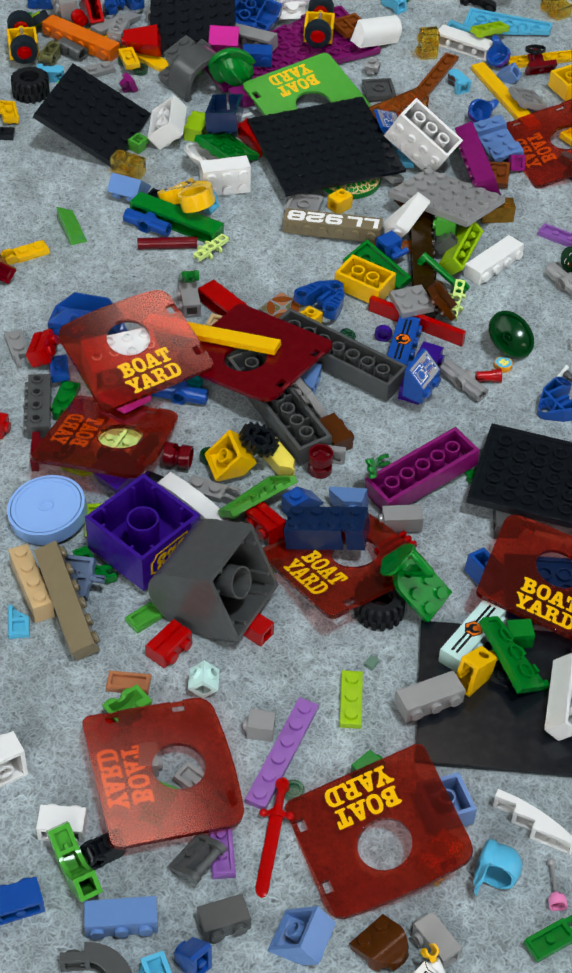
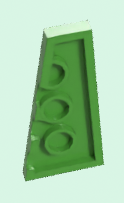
M268 476L218 510L219 516L229 517V519L237 518L240 516V513L297 483L296 476Z

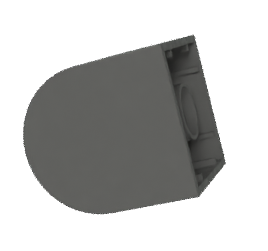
M202 519L192 526L149 581L148 592L155 607L170 622L175 619L182 626L190 629L192 634L239 642L279 584L252 524Z

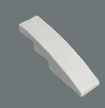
M170 472L157 482L161 487L200 514V520L217 519L228 521L229 517L219 516L218 510L220 508L175 474Z
M500 789L497 790L493 807L512 814L511 823L531 830L530 839L572 855V835L560 824L522 799Z

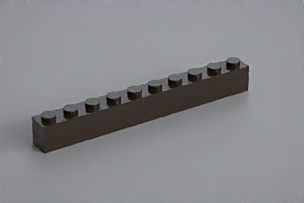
M424 211L409 230L410 240H412L410 253L412 286L422 285L430 298L431 295L428 292V287L436 281V271L427 262L421 266L417 264V260L425 252L433 259L435 258V249H432L435 243L433 238L434 229L431 228L433 227V218L431 213ZM438 305L435 306L434 312L423 315L434 319V315L438 314Z

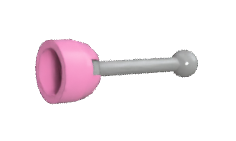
M549 858L547 865L550 867L554 890L548 898L549 909L551 911H564L568 908L567 898L564 893L558 892L554 867L556 860Z

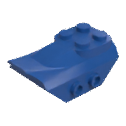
M77 292L72 293L58 303L48 320V329H52L54 334L58 337H70L73 340H78L83 336L101 337L128 331L124 324L125 316L110 298Z

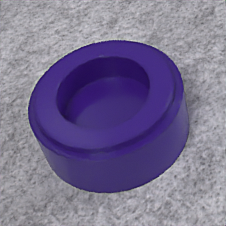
M379 325L375 329L374 336L378 341L387 342L392 337V329L387 325Z

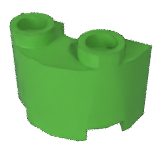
M136 684L131 688L125 689L119 699L110 698L106 700L102 707L119 727L124 725L127 728L143 718L140 714L146 707H151L152 700Z

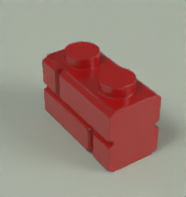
M52 329L33 334L26 357L34 368L42 364H50L56 353L55 350L59 344V338Z
M262 501L255 507L246 510L245 523L253 525L260 540H265L272 545L279 539L285 538L284 527L286 521L265 502Z
M175 619L172 620L145 645L146 656L162 668H166L169 664H174L179 654L183 651H188L192 646V632Z

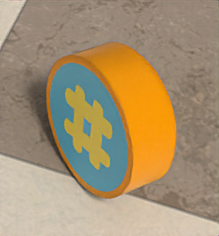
M499 356L495 359L494 368H501L502 373H506L512 369L513 362L509 357Z

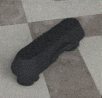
M460 0V3L464 4V6L471 3L479 5L487 11H496L497 4L493 0Z

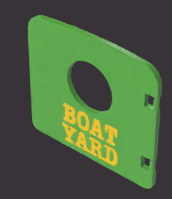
M328 53L318 54L251 79L243 84L244 91L251 97L263 115L298 109L296 106L298 98L310 93L322 95L330 103L363 96ZM363 96V98H364V100L366 101L368 107L371 109V105L369 104V102L367 101V99Z

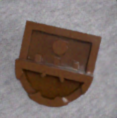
M439 280L435 281L428 287V292L431 295L429 300L434 306H439L438 310L444 318L447 316L452 321L456 318L452 308L457 303L450 296L442 282Z
M384 914L349 943L351 950L366 960L371 970L380 972V968L390 967L391 970H395L402 966L409 957V944L404 929Z

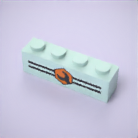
M485 597L442 646L438 661L457 673L461 658L479 646L484 647L485 643L489 642L479 621L483 617L498 616L505 625L507 609Z

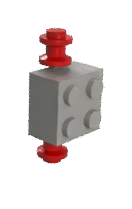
M51 0L53 5L51 12L53 15L82 27L87 24L88 18L83 10L78 9L77 0Z

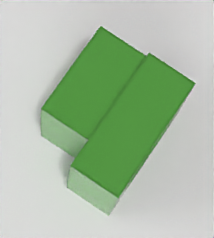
M136 133L128 139L129 150L137 154L143 152L149 143V139L140 133Z

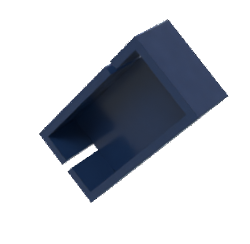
M226 94L212 95L205 112L206 132H211L212 134L220 132L235 133L238 130L244 112L243 94H229L230 110H227Z
M290 507L287 516L288 520H286L284 527L286 549L343 550L342 532H345L347 550H365L370 528L368 507Z

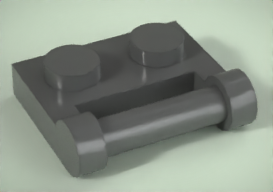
M198 832L168 867L173 873L197 885L203 873L219 855H223L227 851V848L219 840Z

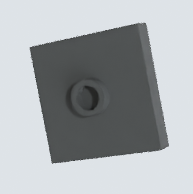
M391 78L362 80V87L367 101L396 99V92Z

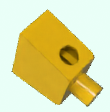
M479 646L461 658L456 675L465 688V694L468 697L490 679L495 664L499 660L493 650L488 651L483 646Z

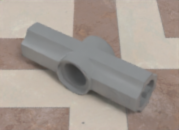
M555 262L549 263L544 273L555 281L556 287L561 292L567 291L572 296V272L567 273Z
M448 359L440 366V372L452 381L453 387L458 391L464 390L479 402L488 394V389L476 380L471 370L466 369L464 371Z

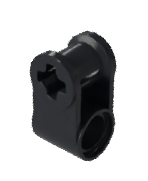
M111 830L99 837L84 842L80 846V850L90 868L97 870L105 864L122 857L125 854L126 847L123 834L118 830ZM113 843H118L117 846H110Z

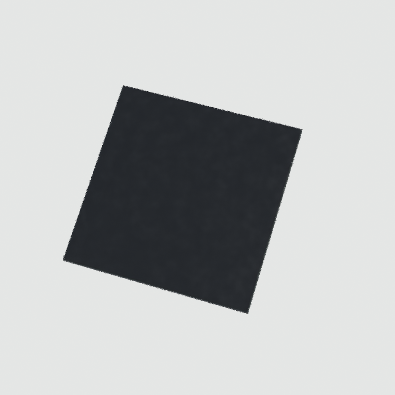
M363 96L247 119L285 197L406 172L404 165L389 140L384 136L385 133L383 134L380 129L379 123Z
M421 620L419 682L453 671L438 661L442 646L462 624L435 621L424 622ZM534 630L533 647L523 648L527 653L525 657L531 665L535 664L540 670L538 674L543 681L547 679L550 683L553 660L572 653V633ZM487 641L484 648L488 651L493 650L490 642ZM488 680L470 697L465 694L464 700L460 705L448 707L437 714L432 713L417 720L416 763L572 777V736L558 741L544 730L549 688L547 690L517 694L512 685L509 692L488 685Z

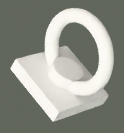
M276 0V2L283 4L279 20L300 19L301 15L306 14L305 6L309 5L310 0Z

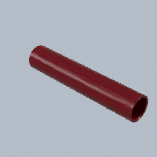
M197 237L137 238L138 250L197 248Z

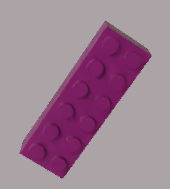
M470 121L456 127V134L463 140L458 149L474 187H482L490 192H496L501 195L495 175L473 122Z
M454 427L377 471L378 476L376 478L369 479V476L365 478V488H367L368 497L381 511L382 506L410 505L478 465L479 449L457 427Z

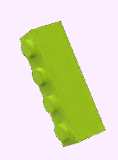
M477 222L472 223L468 227L461 225L455 235L458 239L457 244L444 253L439 263L451 276L464 269L483 233L482 228Z

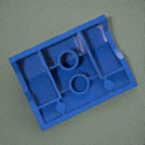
M235 0L236 23L271 31L281 16L283 4L274 0Z

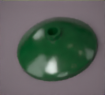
M499 311L492 316L489 322V334L493 344L501 353L514 359H521L532 352L534 336L531 328L522 317L511 311Z

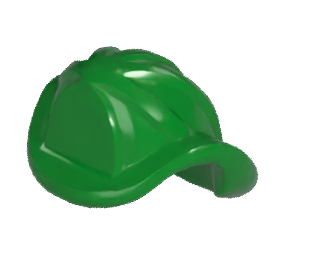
M230 47L215 53L208 62V69L218 83L226 82L236 87L252 79L254 73L253 64L256 61L247 51Z

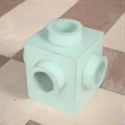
M205 660L189 669L188 690L201 698H206L217 692L220 670Z

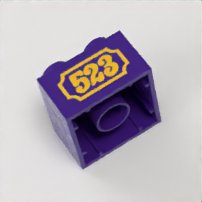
M143 473L85 516L88 548L137 587L145 591L155 573L192 526L200 520V514Z

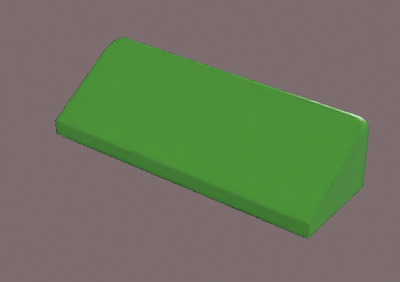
M56 207L57 217L70 245L87 242L74 212L69 209Z

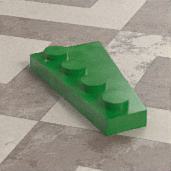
M368 239L343 259L344 263L353 254L395 272V289L397 290L404 288L412 281L409 274Z
M498 616L483 617L479 621L484 634L488 638L493 651L496 653L517 694L547 690L550 687L548 680L543 681L539 676L538 672L540 670L535 664L531 665L526 659L525 655L527 653L525 650L513 642L514 636Z

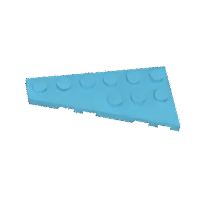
M470 8L464 21V25L469 27L501 21L510 26L508 32L493 35H550L553 25L550 22Z

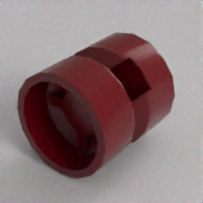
M166 442L162 456L163 466L174 467L177 465L178 468L190 470L194 446L182 444L179 447L178 443Z
M315 444L309 449L308 472L316 479L329 477L332 473L333 450L326 444Z

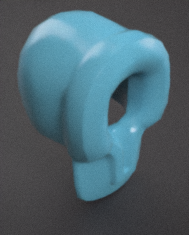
M494 839L486 840L473 874L474 894L476 896L482 882L499 889H510L517 883L521 876L523 862L519 853L514 848L498 843Z

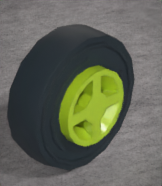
M46 10L37 11L31 15L34 27L39 26L43 20L49 17Z

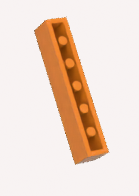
M53 14L42 21V32L46 36L58 41L65 37L87 48L88 54L104 61L112 62L119 57L118 49H120V43L110 40V38Z

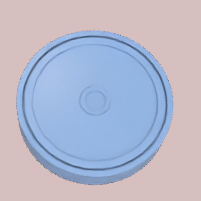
M60 475L41 476L24 483L11 496L7 507V515L14 533L21 540L34 545H46L55 540L59 543L68 539L82 527L85 522V516L88 513V506L82 488L74 480Z

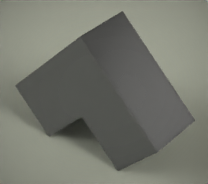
M452 232L447 235L444 233L436 239L434 248L442 255L456 245L458 239Z

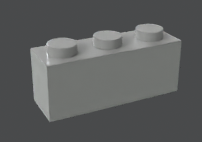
M453 670L396 690L394 703L406 723L412 720L417 721L423 716L432 713L437 714L448 707L460 705L464 700L465 688Z

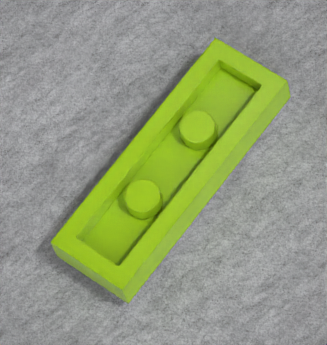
M501 21L471 26L470 32L478 38H483L484 36L508 32L510 26Z
M342 670L340 728L361 729L363 671Z

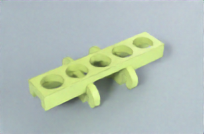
M221 234L211 242L206 240L203 246L199 245L197 247L198 251L193 254V258H197L199 262L204 258L212 260L213 255L211 252L215 250L221 253L223 251L221 246L229 241V237Z
M456 279L453 294L449 293L453 299H460L455 301L457 305L452 308L456 312V318L454 319L456 321L458 312L463 311V307L460 306L461 298L466 299V295L463 294L465 280ZM459 282L462 283L461 287L457 286Z

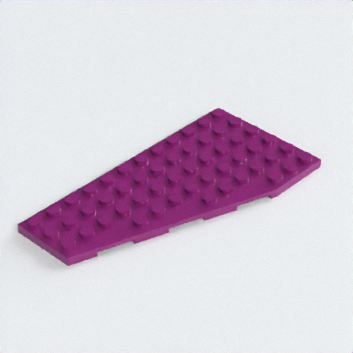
M342 6L334 7L335 19L349 15ZM303 14L300 19L291 24H284L270 31L277 33L278 47L272 52V67H253L252 79L321 53H328L337 64L380 54L381 48L379 46L359 48L350 41L351 38L345 39L336 29H334L332 44H327L321 48L312 47L307 42H304L306 14ZM208 66L205 67L206 72L223 93L228 92V88L235 87L226 82L218 83L210 74Z

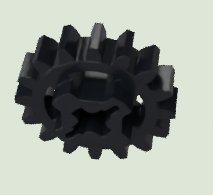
M252 422L245 424L239 432V440L243 441L241 445L247 447L246 451L251 450L254 456L256 453L259 454L260 458L263 455L266 458H269L270 455L273 456L279 447V439L275 438L277 434L272 433L271 428L266 429L265 424L260 426L258 422L255 425Z

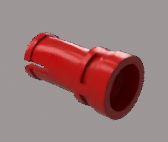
M501 368L475 372V378L478 382H502Z

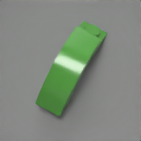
M66 821L47 830L46 833L53 848L52 852L74 896L80 902H83L102 893L103 890L95 870L90 868L83 857L70 823Z

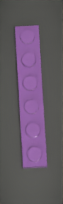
M300 697L298 698L245 798L246 804L258 809H267L277 790L276 780L285 775L319 709L318 704Z

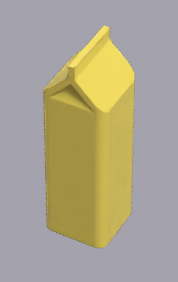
M280 441L278 442L279 447L273 456L270 455L269 458H266L263 455L265 461L278 476L295 475V459Z

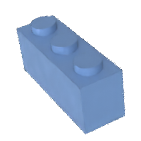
M156 896L84 901L86 938L101 940L108 936L126 938L129 935L135 934L146 937L153 933H158Z

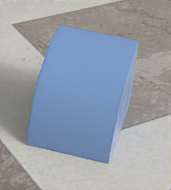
M514 62L501 68L496 76L502 82L512 84L520 79L522 73Z

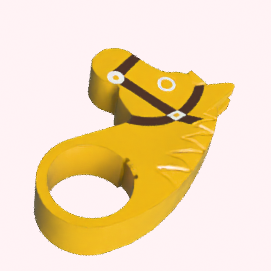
M193 178L157 192L159 199L172 204H181L184 213H194L207 209L216 201L211 182L194 181Z

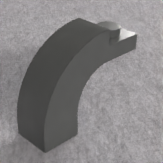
M84 942V951L72 949L60 953L61 972L132 973L127 961L116 950L104 944Z

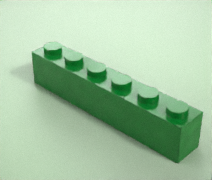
M139 192L130 201V209L143 214L152 212L158 219L172 224L173 231L188 237H197V240L201 242L206 240L211 242L219 235L224 234V223L196 212L184 213L180 206L143 192Z

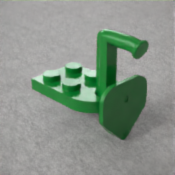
M403 544L382 559L380 573L383 576L394 574L393 582L398 594L424 622H429L451 595L452 591L434 572L429 563L416 551V547L413 544Z

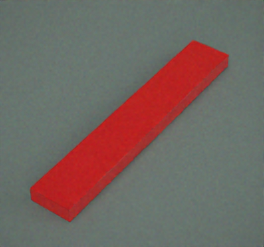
M373 295L370 297L368 311L398 322L400 315L393 303ZM423 314L412 316L420 318V326H423L422 332L458 346H463L466 335L465 330Z

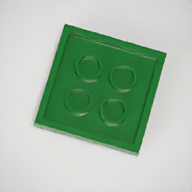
M229 133L196 135L194 139L201 148L208 150L211 155L219 159L247 155L250 162L251 160H258L259 157L256 151Z

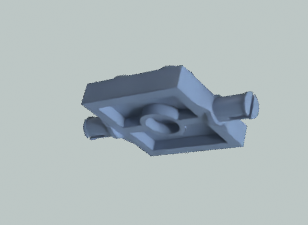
M68 555L66 557L67 563H71L75 572L72 574L73 579H77L81 590L78 591L80 596L88 599L93 582L104 584L106 576L95 574L97 560L93 557Z

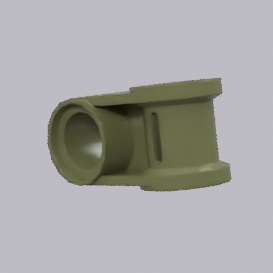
M55 40L49 41L43 50L40 51L38 63L54 66L61 58L60 43Z

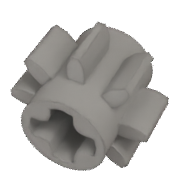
M370 56V60H365L364 70L367 71L368 75L374 76L375 73H379L381 62H378L377 57Z

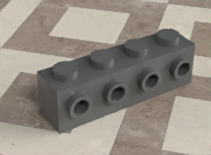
M51 374L28 375V382H25V393H28V395H24L25 406H27V408H24V419H27V421H23L24 432H27L28 439H32V432H40V438H51Z

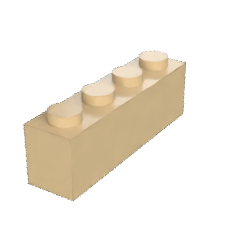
M28 543L8 549L11 567L35 623L55 617L50 594Z

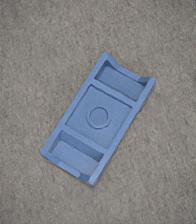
M502 115L473 123L483 149L491 162H502L503 159L509 158V155H524L523 148L518 141L515 142Z

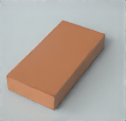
M109 670L106 692L122 693L125 689L137 684L149 695L151 674Z

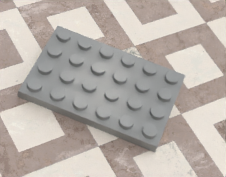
M430 168L423 170L388 191L389 198L402 203H406L419 192L430 200V204L424 210L425 212L464 227H468L505 203V197L496 192H490L482 187H474L471 183L460 181L458 178H452Z

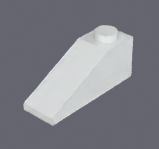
M417 192L384 221V232L387 233L392 230L402 238L409 232L430 204V200Z

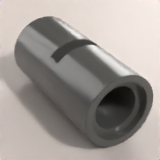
M65 37L58 41L62 53L80 62L87 58V48Z

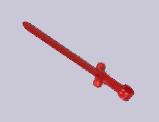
M284 777L276 780L277 794L274 807L269 810L262 808L259 811L261 817L269 816L255 886L256 894L260 898L265 897L269 891L283 818L293 820L295 817L293 812H285L283 810L285 794L290 789L289 782Z

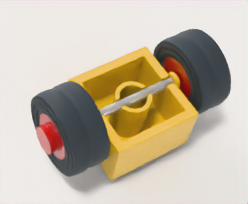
M310 0L304 24V42H307L312 47L321 48L333 42L335 13L332 0Z
M23 10L12 12L8 16V29H6L10 60H15L21 64L31 63L39 55L36 26L34 27L33 18L28 12Z

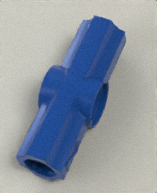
M127 208L124 212L123 221L136 225L140 231L144 233L152 231L166 237L170 235L172 224L158 219L154 213L147 212L143 214Z
M177 381L175 384L162 382L152 388V396L170 399L174 404L179 403V405H183L185 402L206 405L208 401L209 390L190 387L184 381Z

